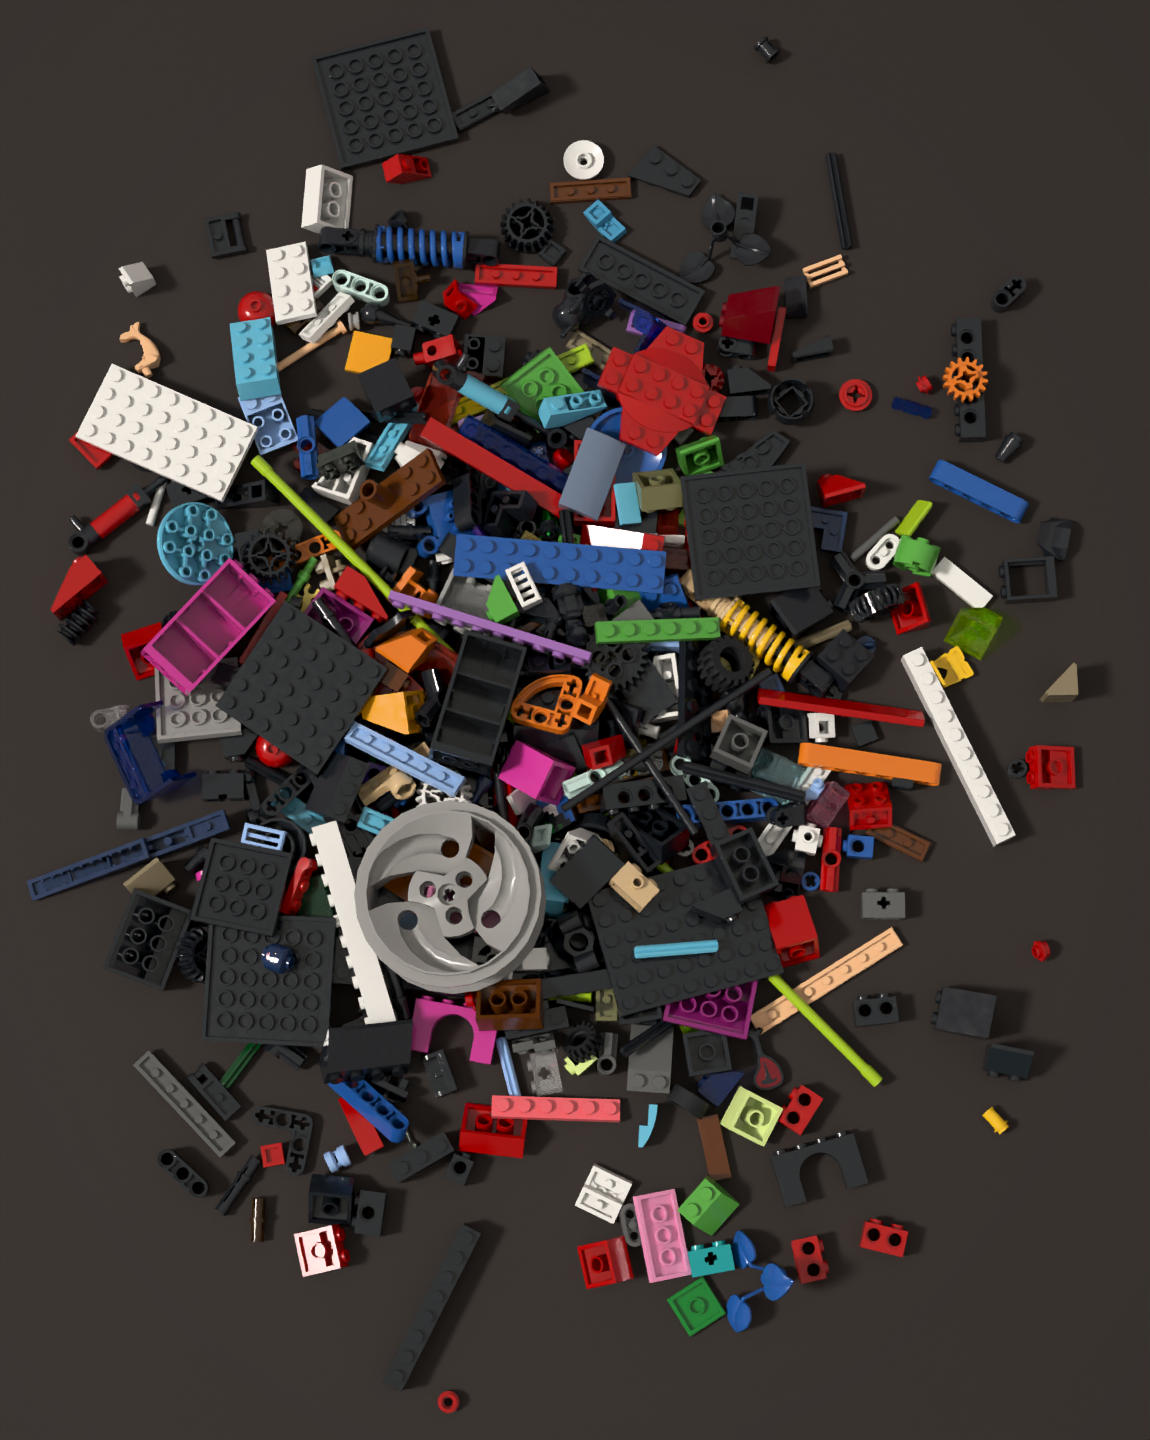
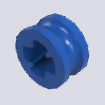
M807 872L802 876L801 886L804 890L811 892L818 888L820 878L816 873ZM811 876L814 877L816 885L814 887L812 885L810 887L806 886V877H809V879Z

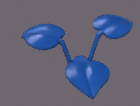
M738 1230L731 1247L733 1261L741 1269H745L749 1265L750 1268L762 1270L761 1282L764 1285L742 1298L737 1294L729 1298L726 1306L727 1318L734 1331L740 1333L749 1327L752 1319L751 1309L745 1303L748 1298L764 1291L769 1300H779L789 1291L794 1280L788 1277L785 1270L777 1264L770 1263L766 1267L753 1264V1261L756 1259L755 1247L750 1238L743 1231Z

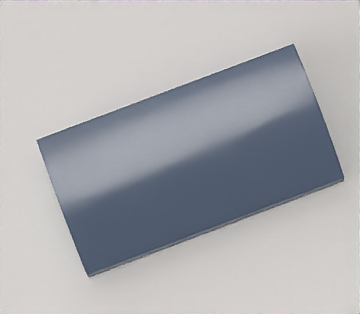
M587 427L558 507L598 521L626 444Z

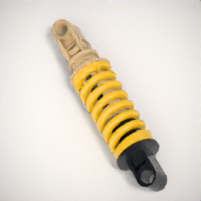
M688 569L680 578L686 597L705 610L709 617H719L720 630L727 635L729 634V637H738V641L740 639L743 640V644H747L750 647V653L756 651V658L762 659L765 657V665L770 666L774 664L773 671L776 673L783 670L781 676L788 681L789 685L797 681L814 696L822 698L835 683L834 677L828 671L812 661L814 656L812 651L803 650L802 645H798L793 651L791 646L794 643V639L789 638L784 644L782 640L786 635L785 632L781 631L779 634H776L777 626L775 624L768 628L766 626L767 618H763L761 621L757 619L759 612L754 611L751 615L748 612L750 605L746 604L743 606L745 602H743L740 596L733 600L721 598L704 600L702 602L695 601L691 569Z

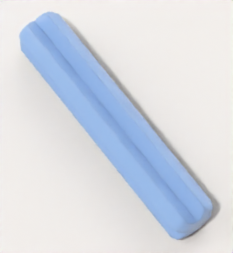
M499 1037L495 1042L509 1096H521L506 1037Z

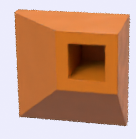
M422 627L401 631L377 646L375 651L397 665L401 670L409 673L431 658L438 638Z

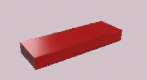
M779 307L777 311L767 370L770 372H775L786 308Z

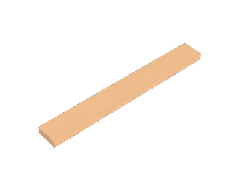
M891 927L798 985L793 990L809 1005L903 946V944ZM783 995L752 1014L750 1021L755 1029L758 1027L763 1028L761 1033L763 1034L799 1010Z

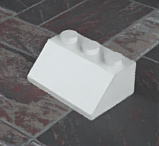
M322 164L306 169L301 228L315 233H320L321 228L326 226L349 228L353 176Z

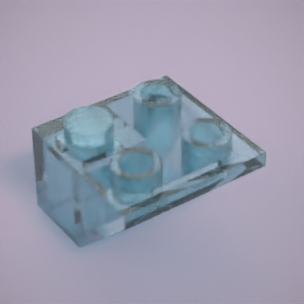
M761 748L753 765L752 778L796 789L805 768L779 754ZM750 790L765 798H773L782 805L791 801Z

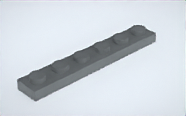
M148 1050L133 1065L220 1158L236 1144L233 1138L151 1051Z

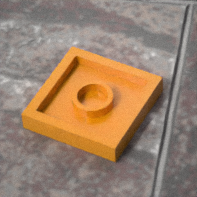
M354 331L345 371L359 374L390 360L392 338Z

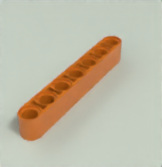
M800 743L798 765L890 780L892 778L914 780L913 783L929 786H939L942 764L813 743Z

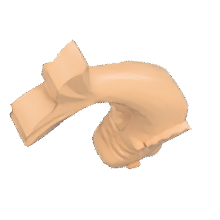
M137 322L130 326L129 332L121 334L119 339L121 343L135 339L140 340L144 354L139 364H136L135 370L138 374L143 373L145 378L148 379L153 376L151 369L160 366L161 356L156 345L140 333L141 325L140 322Z

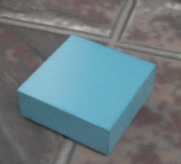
M330 255L310 260L314 278L334 273Z

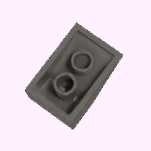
M631 1024L630 1041L653 1025ZM671 1027L629 1056L627 1091L670 1094L674 1027Z

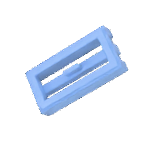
M245 823L240 843L283 852L282 848L285 844L287 832ZM249 828L255 830L280 835V838L277 839L259 834H254L248 832ZM248 836L256 839L278 843V846L274 847L270 845L247 841L246 838Z

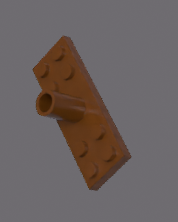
M427 448L381 483L373 480L364 481L359 489L360 498L333 517L342 539L353 550H356L378 532L446 484L433 451Z

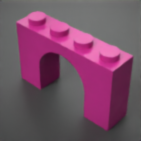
M422 995L421 999L416 998L412 1017L411 1051L429 1054L432 1034L436 1024L444 1017L456 1015L468 1020L473 1028L474 1039L470 1061L487 1065L492 1064L498 1030L479 1031L475 1020L476 1011L473 1010V1007L467 1008L466 1003L463 1004V1007L456 1006L455 1001L443 999L442 1003L435 1002L434 997Z

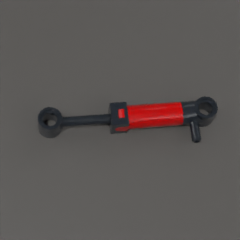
M160 476L143 490L138 483L126 491L127 495L85 527L75 515L71 516L69 522L77 530L68 538V546L71 551L77 556L87 555L93 546L139 511L143 512L152 505V501L148 496L170 479ZM84 540V545L81 548H75L77 541Z

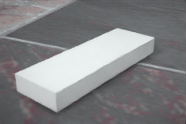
M946 557L934 568L932 575L977 612H980L993 597V595Z

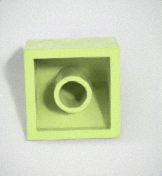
M739 1086L720 1124L764 1147L783 1108Z

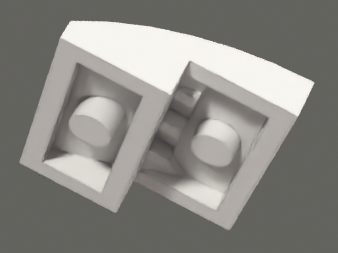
M594 1164L575 1206L614 1224L633 1182Z

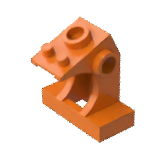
M412 566L407 569L393 588L396 592L416 597L421 592L418 599L436 604L439 597L435 591L430 588L427 590L418 583L424 573ZM424 613V617L430 620L432 615Z

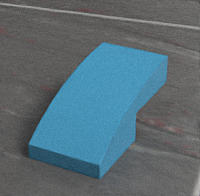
M599 200L583 212L596 230L605 239L613 243L627 233L626 228L612 216L611 211Z

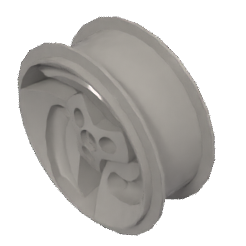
M457 801L423 804L400 814L383 827L367 847L358 868L354 892L358 922L367 943L379 959L407 982L428 991L449 994L481 990L500 982L517 969L536 944L543 927L546 908V894L542 873L529 845L516 828L493 811L473 803ZM477 828L495 835V854L488 878L479 865L468 859L475 842ZM447 841H455L459 844V852L453 858H447L442 854V847ZM414 874L409 884L407 902L386 903L377 907L378 891L381 887L393 879ZM462 877H471L472 884L469 887H462L460 885ZM433 886L436 889L435 894L432 897H426L424 895L425 888ZM448 892H451L452 894L455 892V894L453 895L454 900H445L448 897ZM490 911L497 912L501 918L500 922L493 928L484 927L482 923L483 916ZM406 912H413L418 917L417 925L412 930L403 929L400 925V918ZM454 912H459L462 915V921L458 924H453L450 921V916ZM476 930L486 944L499 952V954L487 963L479 966L460 955L446 939L462 938Z

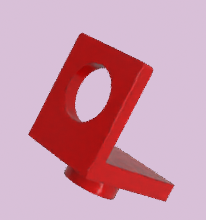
M456 279L443 292L444 305L463 319H467L478 307V303L459 291V284Z

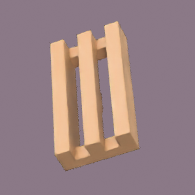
M841 254L805 267L802 270L804 275H806V281L810 289L848 275V270L845 268ZM838 262V264H836V265H833V266H830V267H828V268H825V269H822V270H819V271H817V272H814V273L809 274V272H812V271H814V270H817V269H820V268H823V267H825V266H828V265H831V264H833V263ZM841 268V271L813 282L811 281L812 278Z

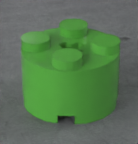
M901 535L892 564L904 571L906 569L913 571L912 574L930 577L934 571L941 548L929 545V540L921 537L913 540L909 536Z

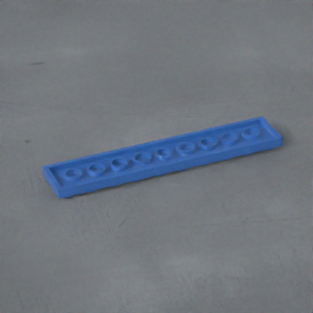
M457 534L453 576L494 580L495 576L500 575L502 580L510 581L505 570L524 561L534 583L551 585L572 583V585H580V587L663 594L666 552L467 534ZM523 570L512 576L513 578H516L524 574L525 572ZM526 578L520 582H527L528 579Z

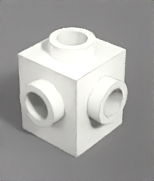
M808 823L799 826L798 830L794 829L792 842H795L794 851L814 856L817 847L821 848L823 835H820V829L816 828L815 824ZM804 836L810 837L811 840H805Z

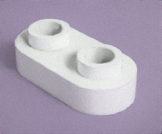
M894 534L883 536L867 554V567L872 571L882 570L895 556L899 538ZM891 543L893 545V548L888 549L886 547V544ZM878 558L880 563L874 564L872 559Z

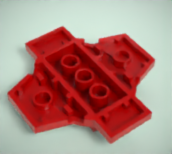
M666 326L647 349L633 355L616 347L612 348L597 386L616 394L617 400L622 406L620 441L658 456L678 432L693 428L709 436L712 434L726 396L710 390L709 386H707L702 374L703 342Z

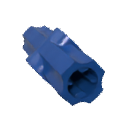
M303 415L296 418L301 478L314 480L320 477L319 470L316 467L319 448L316 440L314 416ZM312 444V448L309 451L303 450L306 445Z

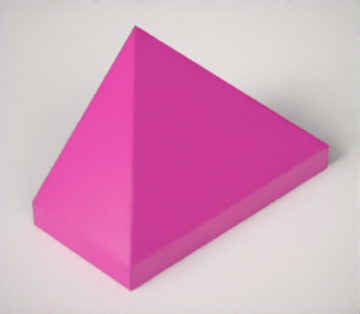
M458 283L459 291L478 303V307L472 312L474 316L496 300L498 287Z

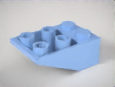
M281 394L240 401V397H238L247 422L259 428L254 440L260 455L298 441V436Z

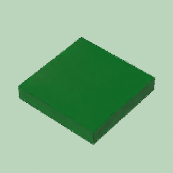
M703 1276L667 1299L689 1336H692L726 1314Z

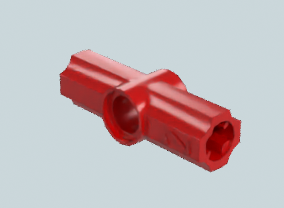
M823 828L822 857L820 860V891L838 892L842 828ZM830 854L835 856L836 864H827L825 856Z

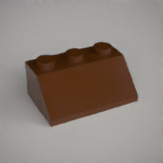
M541 978L501 980L478 990L475 1020L479 1031L543 1029L544 1004Z

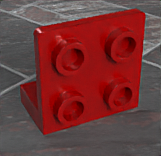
M886 782L845 785L849 807L850 831L892 827V804Z

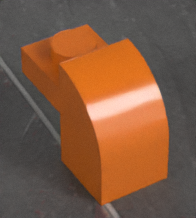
M593 673L585 693L578 698L572 717L588 725L594 723L607 703V696L613 681Z

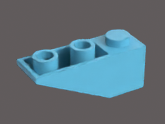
M600 390L544 398L538 410V415L544 429H549L575 422L606 409L607 405Z

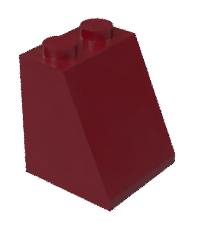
M773 286L730 294L727 303L723 302L722 315L719 321V327H723L721 336L770 344L780 287Z

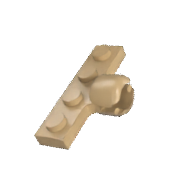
M425 742L412 750L429 759L430 749ZM390 765L360 787L358 796L365 806L376 801L388 791H391L396 799L405 800L414 794L416 783L411 775Z

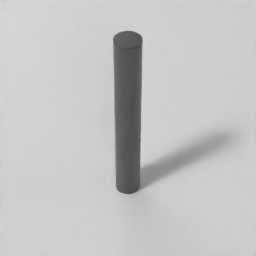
M894 516L848 556L849 559L854 563L899 524V519Z

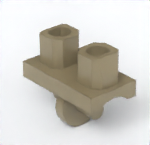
M321 555V560L316 563L314 569L318 575L326 573L327 579L320 582V587H324L330 592H336L333 586L349 565H342L341 559L335 560L334 556Z

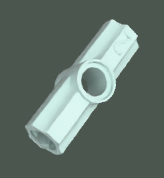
M619 760L613 765L596 770L590 769L583 774L562 782L565 796L568 799L573 798L594 784L590 778L591 774L597 776L598 780L624 764L623 761ZM624 773L623 775H621V776L618 777V778H621V777L627 775V773Z

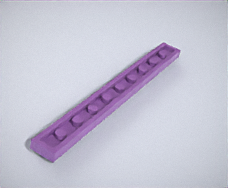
M391 590L388 596L392 606L399 609L407 607L412 609L413 613L422 616L426 613L432 615L433 619L444 622V619L449 620L456 627L464 628L465 625L475 631H481L483 634L487 632L499 636L503 640L506 638L519 644L532 646V650L544 653V650L551 652L552 656L559 659H564V657L570 658L573 663L578 665L590 664L592 660L591 652L396 591Z

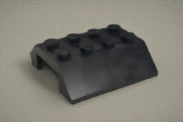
M519 678L516 697L527 686L526 678ZM582 681L581 695L585 693L589 681ZM572 683V685L570 686L569 695L571 696L574 688L576 687L575 683ZM551 687L533 695L526 703L555 711L562 687ZM564 701L561 707L568 710L573 707V704L570 701ZM520 709V711L517 712V716H521V714H524V710ZM530 712V716L528 715L529 720H531L532 712ZM543 714L535 716V720L539 723L545 722L547 719ZM562 715L560 723H558V727H562V725H565L564 715ZM600 715L591 725L573 718L570 730L563 735L514 722L513 745L518 740L543 751V745L556 741V738L561 739L574 734L582 751L581 745L598 741Z

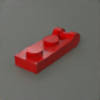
M306 857L299 859L280 912L296 916V913L300 910L304 892L309 888L311 874L318 869L315 859Z

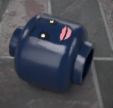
M278 943L266 946L261 955L263 966L267 970L278 974H283L288 969H291L295 962L292 950Z

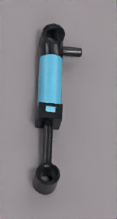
M464 352L455 366L445 359H440L433 364V375L440 384L447 385L494 412L499 418L508 423L511 422L513 417L543 433L545 441L552 448L558 449L566 444L567 435L561 427L544 429L542 423L518 410L520 404L516 399L505 393L502 394L464 372L463 368L470 359L469 354ZM443 369H449L446 375H440ZM554 433H559L557 438L551 439Z

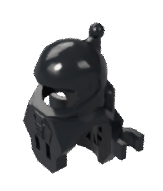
M584 272L579 277L570 280L565 290L563 301L555 306L552 313L554 323L563 330L560 333L561 338H566L569 331H574L581 326L588 325L595 316L602 317L605 314L611 321L617 316L610 308L617 294L602 279L597 280L590 272Z

